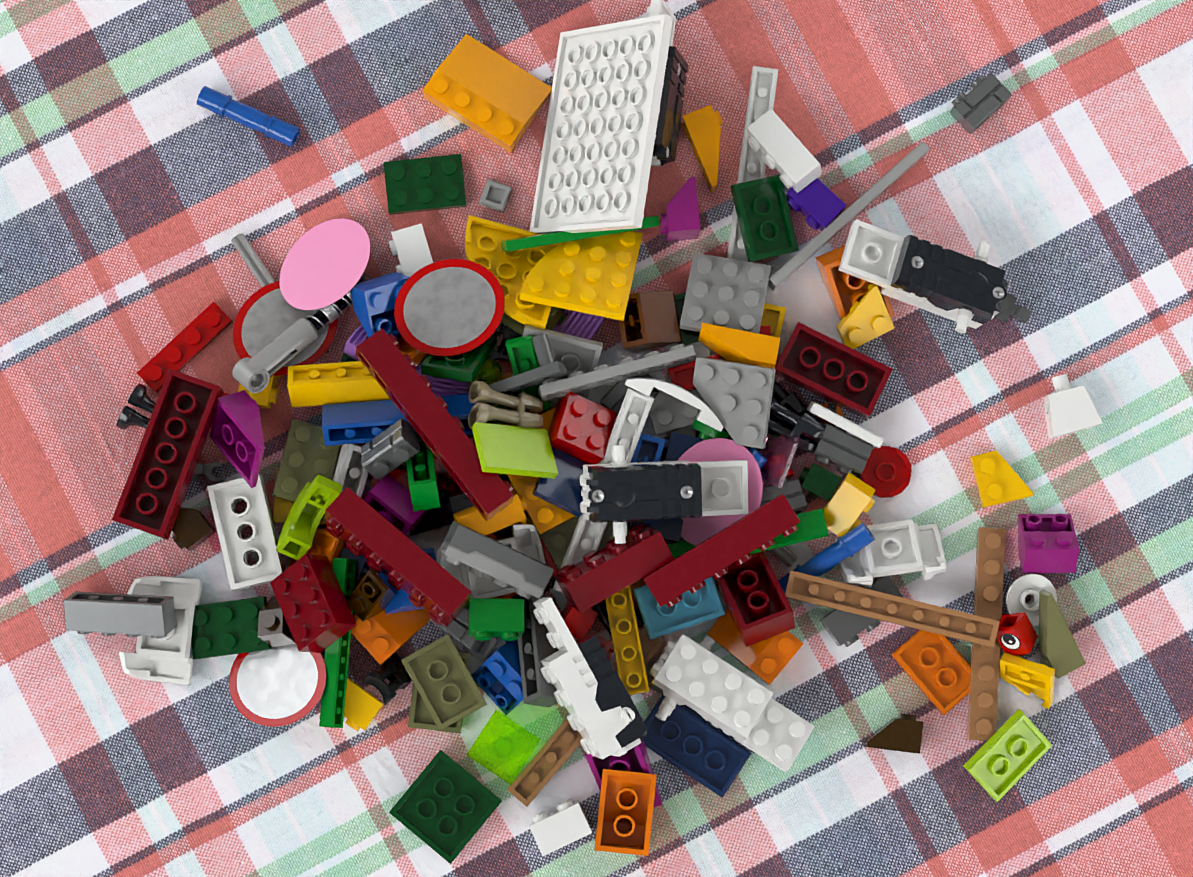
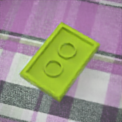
M475 422L472 426L482 472L552 479L558 475L547 430Z
M1018 709L963 767L989 796L998 802L1053 745L1025 713Z

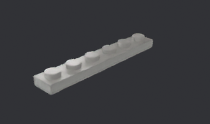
M679 344L671 347L668 352L660 353L659 351L647 353L644 355L645 358L642 359L626 358L621 360L619 365L609 367L608 364L595 367L593 372L584 374L583 371L569 374L568 378L558 381V378L545 380L542 382L543 385L539 386L538 394L540 400L545 402L563 397L570 391L578 393L620 382L627 378L638 377L693 362L696 354L693 345L685 347V344Z

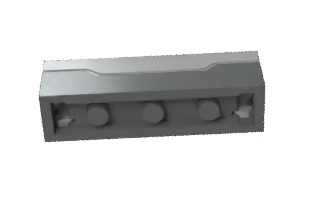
M453 521L439 549L446 555L444 560L456 566H459L462 562L470 566L468 571L480 577H483L484 574L494 577L493 583L503 588H507L509 584L517 588V594L527 599H530L531 596L541 598L543 590L546 588L554 571L547 564L456 521Z

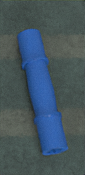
M207 86L202 88L197 98V105L219 114L222 118L226 116L245 127L264 133L265 137H270L287 146L293 147L299 136L300 128L278 119L275 115L271 117L254 107L233 100L232 96H227Z
M861 523L842 537H838L837 542L817 553L802 566L798 564L792 571L820 577L850 556L852 558L855 553L873 542L875 538L869 528L864 523ZM789 573L778 580L784 593Z

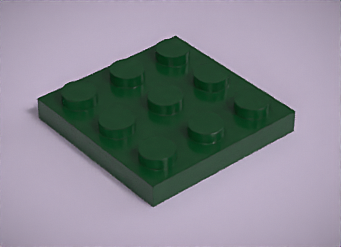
M440 750L389 813L451 864L502 800L445 752Z

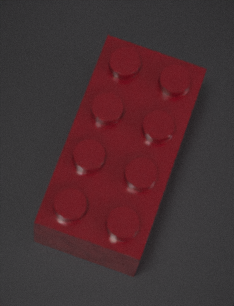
M800 322L796 324L775 366L776 375L864 419L871 415L893 370Z
M647 524L636 525L629 530L630 534L625 536L626 543L616 544L614 543L615 538H613L600 551L593 550L586 553L582 557L583 560L577 564L570 563L563 566L559 570L560 573L554 577L568 604L581 613L673 561L674 558L660 531Z

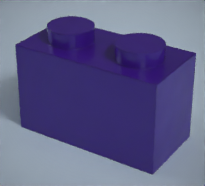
M818 178L798 193L792 187L786 193L788 206L796 213L800 211L806 217V223L812 229H819L821 232L846 207V204Z

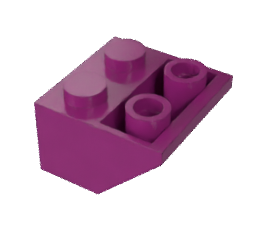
M1018 514V556L1022 573H1075L1080 549L1071 514Z

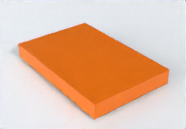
M918 630L890 654L943 716L969 694L971 666L946 636Z

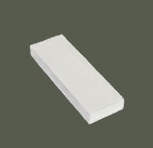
M813 401L810 402L807 408L809 412L878 448L881 447L884 441L882 437Z

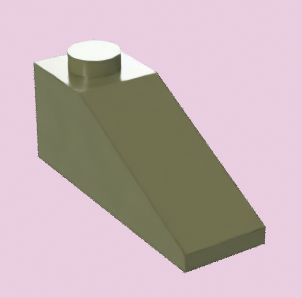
M1042 590L1039 592V652L1043 658L1040 660V664L1055 669L1054 676L1059 679L1085 665L1086 662L1053 595L1046 590Z

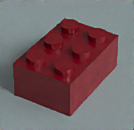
M764 551L751 554L752 558L739 566L736 562L727 566L729 572L715 580L746 647L796 628L793 610Z
M305 554L270 582L299 652L321 653L357 625L327 556Z

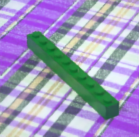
M334 558L332 568L346 600H348L355 590L357 560ZM351 630L325 649L326 684L321 699L320 727L343 728Z

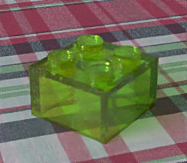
M496 709L466 756L511 785L541 738Z

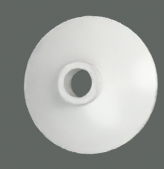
M1027 574L1019 577L1013 582L1007 593L1006 606L1009 614L1025 612L1032 626H1038L1039 592L1042 590L1048 591L1053 595L1057 603V594L1053 584L1047 578L1038 574ZM1030 594L1031 600L1025 603L1026 596Z

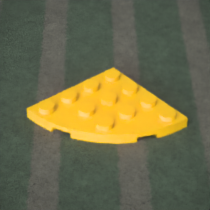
M469 215L465 231L467 260L484 266L498 279L504 293V313L524 325L527 324L545 330L552 306L519 300L520 292L525 279L535 264L545 254L562 243L504 251L501 246L502 240L538 234Z
M627 231L568 241L558 245L545 254L529 272L523 283L519 300L624 321L643 233Z

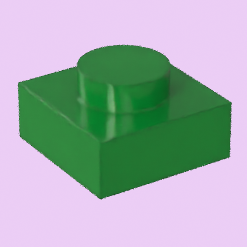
M696 418L691 426L700 431L698 437L704 440L712 438L727 439L729 436L727 432L723 430L720 432L698 421Z

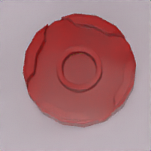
M890 446L876 447L872 449L863 472L859 474V479L875 489L874 496L892 498L902 493L909 485L912 473L911 464L908 457L900 449Z

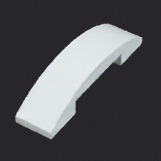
M633 377L626 379V386L647 396L650 395L653 387L700 409L696 419L720 432L722 431L723 425L706 403L690 391L673 383L655 378Z

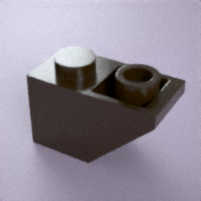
M180 507L172 529L175 534L172 539L181 550L185 547L187 550L192 551L212 536L216 530L201 511Z
M370 569L350 595L347 603L361 621L364 622L383 611L395 594L373 569Z

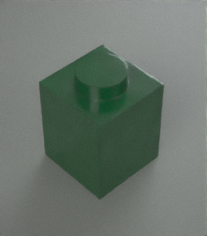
M814 463L810 465L809 469L804 467L798 478L799 482H801L802 491L825 503L830 501L841 477Z

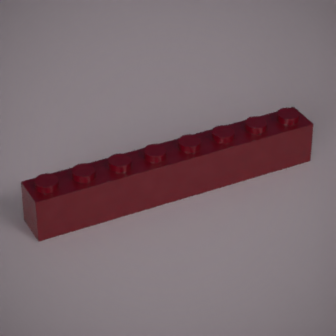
M383 329L379 330L356 346V356L482 517L488 521L512 503L514 497L512 486L506 479L501 480L497 473L482 472L475 439L467 437L463 432L464 426L456 416L452 418L446 410L448 406L440 395L436 397L430 390L432 386L423 374L419 376L415 371V364L408 354L403 355L398 349L399 344L391 333L387 335Z

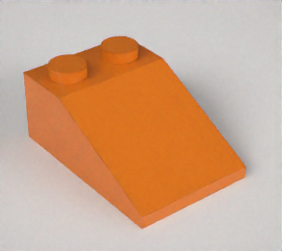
M846 245L815 257L823 282L840 321L849 314L850 308L856 301H861L869 291L868 286L872 284L838 270ZM877 285L879 291H881L882 286ZM881 294L889 316H895L889 296Z
M384 609L364 622L355 615L354 619L357 625L351 629V633L376 661L383 665L386 660L430 622L429 612L426 609L386 614Z
M728 609L725 610V615L720 616L706 633L767 685L774 681L804 644L792 633L786 631L746 647Z
M603 769L594 850L643 856L649 855L657 774Z

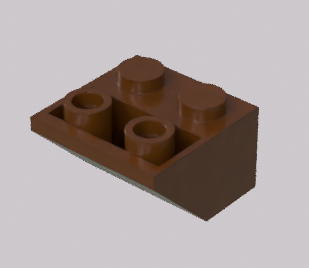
M674 291L637 292L629 295L624 321L618 320L623 349L631 353H638L682 342Z

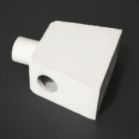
M1067 374L1051 378L1056 393L1044 397L1049 439L1102 424V420L1084 385L1071 388Z

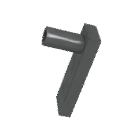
M542 334L532 338L540 367L490 384L489 387L497 392L510 395L542 384L545 380L567 375L565 364L558 361L555 362L548 335Z

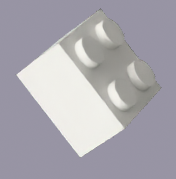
M570 798L558 804L557 811L549 814L545 810L533 816V822L530 823L529 828L542 856L592 833V828L579 800L573 802Z

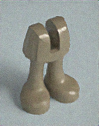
M474 381L472 383L468 397L469 402L475 405L468 416V426L470 429H472L475 422L487 423L490 420L511 423L513 426L520 428L540 429L543 427V416L535 414L543 411V401L525 392L519 393L518 396L506 395L491 389L483 381ZM486 403H496L511 407L512 410L496 408Z

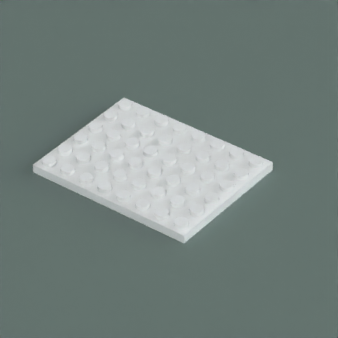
M662 14L560 33L530 232L537 234L563 231L581 233L642 227L672 32V16Z

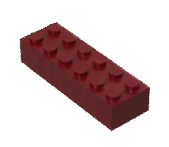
M172 369L168 370L114 512L113 521L165 540L169 539L211 428L217 398L223 396L224 390L220 386Z
M346 487L325 510L326 530L336 539L341 537L348 543L346 545L353 554L356 556L361 554L368 560L367 565L376 573L381 571L388 577V583L398 591L400 589L405 591L413 605L417 608L424 607L429 612V618L437 625L444 624L448 628L469 604L472 591L350 488Z
M782 493L678 556L673 561L650 573L644 578V581L659 606L661 607L666 604L670 608L682 600L681 594L689 590L693 594L705 586L704 580L713 576L716 580L729 572L727 566L736 562L739 566L752 558L750 552L759 547L762 552L775 544L773 538L781 533L784 537H787L798 530L796 524L800 523V520Z

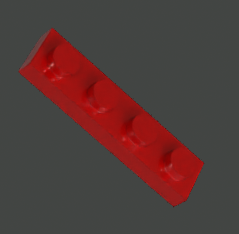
M213 301L143 366L137 374L157 393L162 388L169 369L181 371L233 321Z

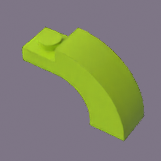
M319 474L312 483H306L286 518L278 539L276 551L295 560H299L307 553L312 546L316 529L325 514V510L341 493V484Z

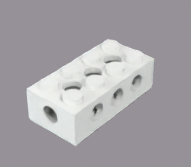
M260 474L258 475L257 484L254 488H251L243 478L207 486L231 590L240 591L270 583L285 571L282 554L276 551L278 537L264 477ZM245 500L247 508L245 512L238 514L236 512V505L238 502ZM247 526H251L253 534L251 538L244 540L242 530ZM256 551L259 555V561L257 564L250 566L248 556Z

